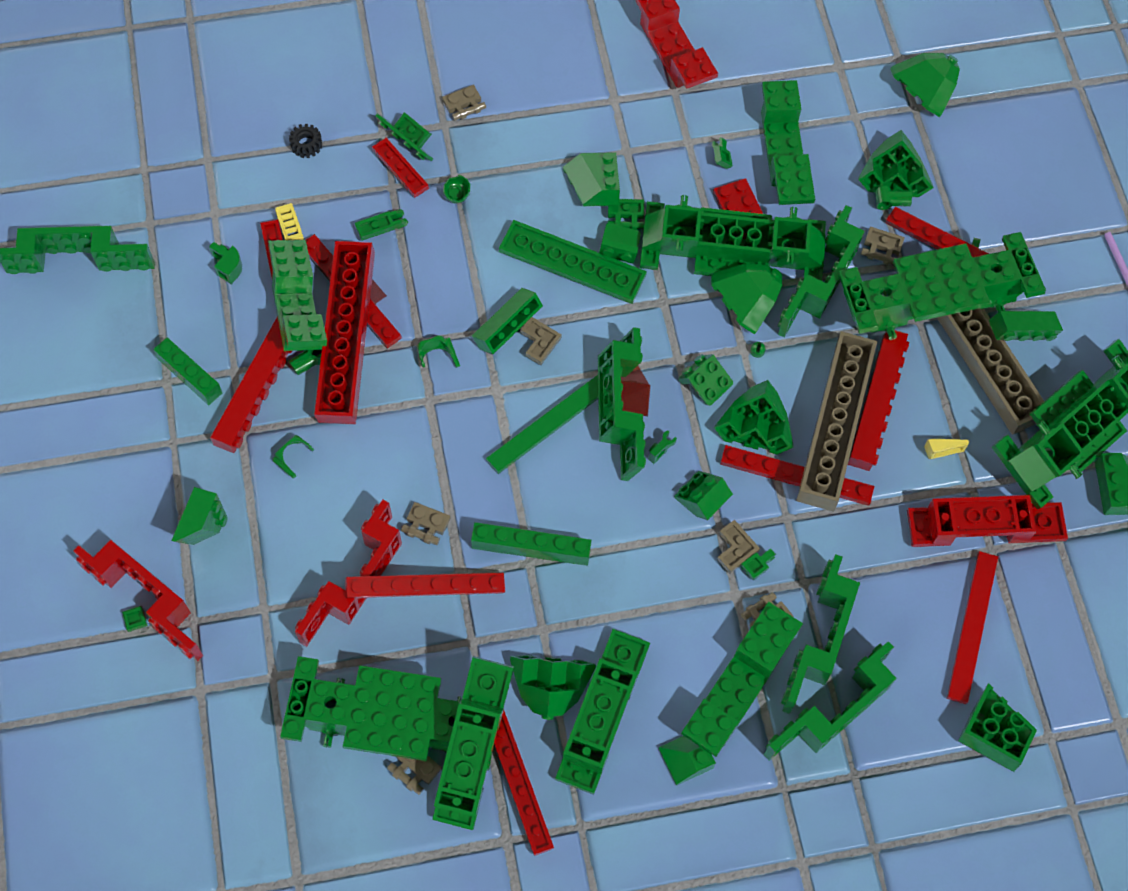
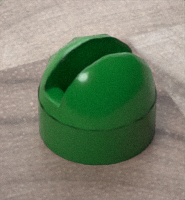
M758 341L753 343L750 349L751 355L756 358L762 357L765 354V345ZM757 346L760 347V352H756Z

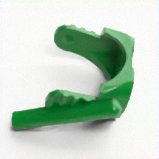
M438 335L418 343L417 349L423 368L425 367L424 356L435 349L447 351L453 359L455 367H460L449 337L444 338Z
M295 435L282 446L272 459L274 463L293 479L296 477V474L284 462V449L291 444L303 443L310 451H314V448L298 435Z

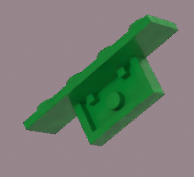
M404 112L395 125L391 124L380 114L377 113L375 115L380 119V125L385 129L388 127L392 129L391 134L397 139H404L403 144L411 150L413 148L416 149V155L421 159L433 160L429 154L421 149L432 134L407 113Z

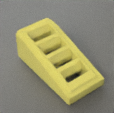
M290 203L276 207V215L285 240H304L293 204ZM297 231H298L297 234L290 235V236L287 235V234H290V233H293V232H297Z
M928 439L924 448L928 458L935 459L964 452L969 441L960 439Z

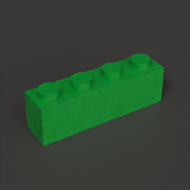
M521 288L472 335L478 348L493 355L543 307L536 292Z
M999 311L989 320L996 340L1052 341L1063 331L1055 311Z
M168 337L153 349L157 359L208 406L223 394L219 383Z

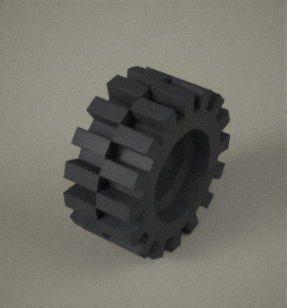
M300 124L299 128L294 127V131L291 130L289 135L290 146L296 156L300 155L301 158H304V155H306L307 158H310L312 154L314 157L316 156L315 152L319 153L320 149H322L321 133L317 127L314 128V125L308 127V124H305V127H302V124ZM303 138L312 139V142L309 144L299 143Z

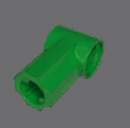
M882 186L875 190L876 206L879 210H887L892 206H911L912 192L910 190H891L887 186Z
M322 349L306 350L291 359L289 363L295 373L300 375L313 366L320 365L321 354L317 356L314 354L316 352H321L322 354Z

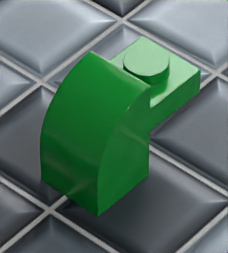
M213 242L209 249L212 256L219 260L214 266L216 274L232 285L242 272L239 252L233 245L228 250L224 245H218Z

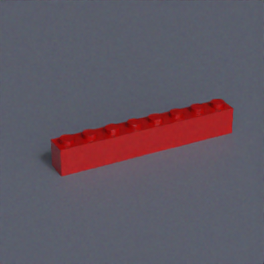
M278 316L210 437L213 445L231 453H235L236 449L241 447L243 436L246 432H249L254 416H257L260 412L262 401L267 399L269 388L272 384H275L279 370L285 366L288 353L292 352L284 351Z
M896 330L897 338L894 340L893 337L892 340L889 339L887 331L883 335L848 460V465L870 471L872 465L876 466L879 455L876 452L877 449H881L884 439L880 438L881 433H885L888 425L885 418L890 416L892 405H889L890 400H894L897 389H894V385L899 383L901 373H898V371L905 362V357H902L903 352H907L910 343L907 341V333Z

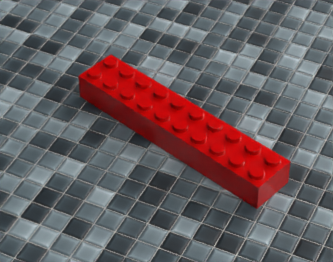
M335 241L325 321L327 346H322L314 412L318 423L356 424L375 258L372 242Z

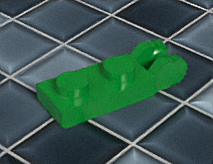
M399 209L355 222V227L361 241L395 229L406 227L408 221L406 218L397 220L404 215L403 210Z

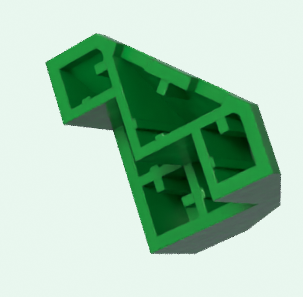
M921 53L892 66L890 70L897 81L906 85L905 89L913 97L918 96L921 99V105L925 109L940 117L957 85L960 68L957 63L958 60L952 55Z
M902 130L887 138L872 153L858 177V180L868 192H875L877 188L887 186L891 190H910L912 197H920L934 188L920 156Z
M744 263L713 273L711 275V286L715 291L722 294L723 298L721 300L729 311L733 309L738 316L736 321L739 325L755 334L777 300L782 287V274L779 270L773 269L768 265Z
M769 380L751 387L737 398L714 426V429L725 442L732 443L734 441L744 444L745 447L757 450L758 448L770 450L769 453L780 454L794 446L787 412L778 392Z
M532 655L510 656L511 666H514L513 672L521 698L533 713L542 715L541 718L547 720L554 719V716L564 715L579 701L596 668V664L583 660L561 661V658L554 657L541 659Z

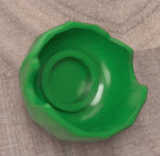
M462 175L450 177L443 186V194L452 203H462L470 195L471 185L468 179Z

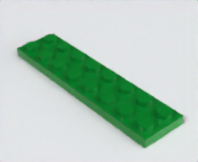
M513 220L499 246L500 253L633 304L647 275L645 270L607 257L604 254Z

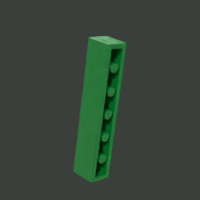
M474 522L471 538L472 549L588 566L592 539Z

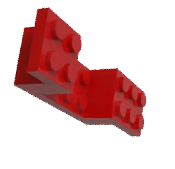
M635 0L641 10L640 25L677 88L685 86L688 89L718 78V72L704 48L695 50L679 24L680 8L675 0Z
M1030 495L932 499L928 507L907 509L912 547L951 546L956 537L1007 536L1008 543L1067 541L1068 539L1062 502L1046 503L1042 508L1036 509L1033 503H1031Z
M382 499L380 504L374 506L372 516L369 520H365L361 527L364 544L373 549L369 563H365L361 568L360 576H381L402 545L400 531L388 524L392 518L390 503ZM328 581L326 585L321 586L315 602L309 604L305 617L300 619L295 626V633L300 644L305 647L309 645L328 614L350 625L367 598H346V590Z
M112 540L94 557L79 545L73 550L77 556L75 560L81 565L80 567L88 574L91 573L102 586L107 584L112 588L126 573L133 580L137 579L141 583L140 585L147 592L151 591L157 599L146 611L149 616L148 622L152 625V628L160 635L163 633L167 640L174 647L178 646L188 659L193 657L199 661L202 658L203 654L197 644L177 628L191 614L183 599Z

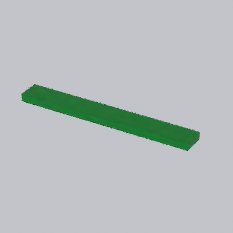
M598 375L488 456L486 461L497 474H500L598 400Z

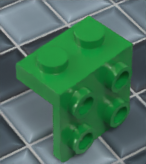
M607 223L599 253L634 264L641 232Z
M701 354L695 358V363L692 366L686 367L681 372L682 375L678 380L681 385L691 384L707 406H711L733 385V380L714 354Z

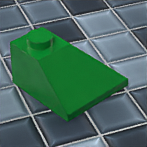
M685 736L658 748L676 786L714 769L716 764L712 754Z

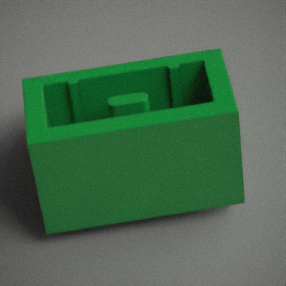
M698 471L679 489L674 497L696 517L709 520L733 493L723 477Z

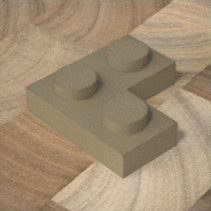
M533 317L521 328V334L534 341L527 350L526 357L542 365L561 340L562 334Z
M735 520L719 532L730 548L719 555L717 560L729 574L760 550L759 546Z

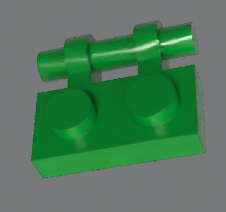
M619 199L618 206H608V218H615V221H608V223L634 230L644 229V222H637V219H644V199ZM621 218H631V222L621 221Z

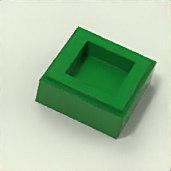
M142 606L122 612L128 632L148 626Z

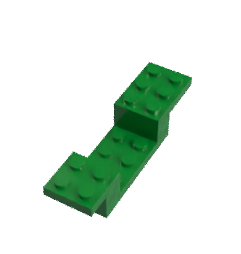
M797 80L762 82L764 101L761 117L771 186H776L778 204H813L816 199L809 154H803L798 122L802 109Z
M845 205L843 211L839 210L835 217L836 221L834 224H831L827 232L825 251L839 258L832 268L831 275L827 276L825 282L808 274L804 280L800 279L795 294H792L788 301V307L784 308L781 313V319L777 325L780 328L778 335L785 338L800 310L819 319L824 313L841 282L839 271L848 269L865 232L847 223L852 207Z
M112 226L17 228L16 247L0 248V263L6 273L10 274L44 272L45 253L56 254L66 252L70 254L76 252L91 253L99 271H129L134 269L145 271L155 269V261L148 244L119 245Z
M306 240L269 241L268 247L273 268L272 290L284 351L321 350L322 346H327V338L322 314H316L312 296L313 272Z
M633 327L620 341L613 340L598 355L599 442L620 445L622 481H629L646 465V458L644 457L646 442L643 435L645 429L643 414L622 411L623 401L621 398L623 390L621 377L625 378L643 359V354L641 353L642 336H640V328Z
M835 554L832 560H828L822 574V581L816 592V595L819 596L818 603L837 609L833 618V626L830 628L827 637L829 640L824 650L807 644L803 650L799 649L792 666L795 668H793L787 681V685L790 687L786 688L780 703L784 705L782 711L790 714L796 704L804 678L825 685L830 678L860 586V582L838 575L843 556Z
M768 602L737 648L734 657L706 699H703L681 734L717 757L773 673L803 623L771 602Z
M612 629L563 752V759L555 777L556 781L592 795L595 794L609 756L610 748L628 700H630L650 642Z
M889 641L884 645L880 643L872 650L868 657L865 656L858 662L854 668L855 674L852 679L864 691L841 714L838 713L829 722L816 706H813L810 710L805 708L798 715L799 717L795 720V723L790 721L783 728L784 730L780 733V736L776 734L768 741V744L765 746L767 750L764 756L770 761L798 735L815 753L821 750L882 696L897 678L882 663L894 646Z
M475 656L472 657L434 802L435 810L432 820L469 830L474 829L494 740L500 726L514 666Z

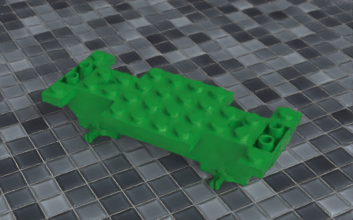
M681 195L680 204L675 206L647 201L640 268L658 270L659 255L662 254L695 258L694 274L711 276L713 273L744 263H753L771 267L804 270L803 280L808 274L822 281L826 221L802 220L797 217V207H790L789 217H775L772 220V215L703 207L693 208L687 205V195H685V201L684 195ZM743 233H747L746 240L742 238Z
M1021 232L1003 235L1002 242L1006 251L972 258L967 244H961L896 258L893 260V265L897 274L862 281L857 267L839 271L844 295L859 334L887 331L890 340H892V337L893 340L897 338L894 329L907 325L908 320L914 319L915 322L988 307L996 308L998 312L1006 311L1004 305L1016 302L1017 297L1023 292L1026 298L1044 295L1046 288Z
M1120 339L1114 340L1103 350L1113 364V367L1096 382L1092 383L1084 370H1081L1030 413V416L1040 430L1019 449L1009 435L1003 436L992 446V449L1025 494L1030 495L1031 502L1036 509L1042 508L1054 497L1045 485L1047 482L1061 476L1067 470L1071 471L1075 479L1080 478L1083 475L1081 472L1127 432V429L1120 420L1128 414V350Z
M298 656L280 734L281 739L302 742L304 729L307 727L312 731L325 734L323 747L326 748L327 746L328 748L332 747L333 736L344 735V749L427 761L429 747L447 753L453 729L449 723L455 720L461 696L457 697V701L438 698L441 678L359 665L355 685L344 684L345 679L337 678L336 682L316 679L319 660ZM329 701L337 702L333 708H327L326 704ZM490 757V761H489V765H488L487 771H489V769H490L491 757Z

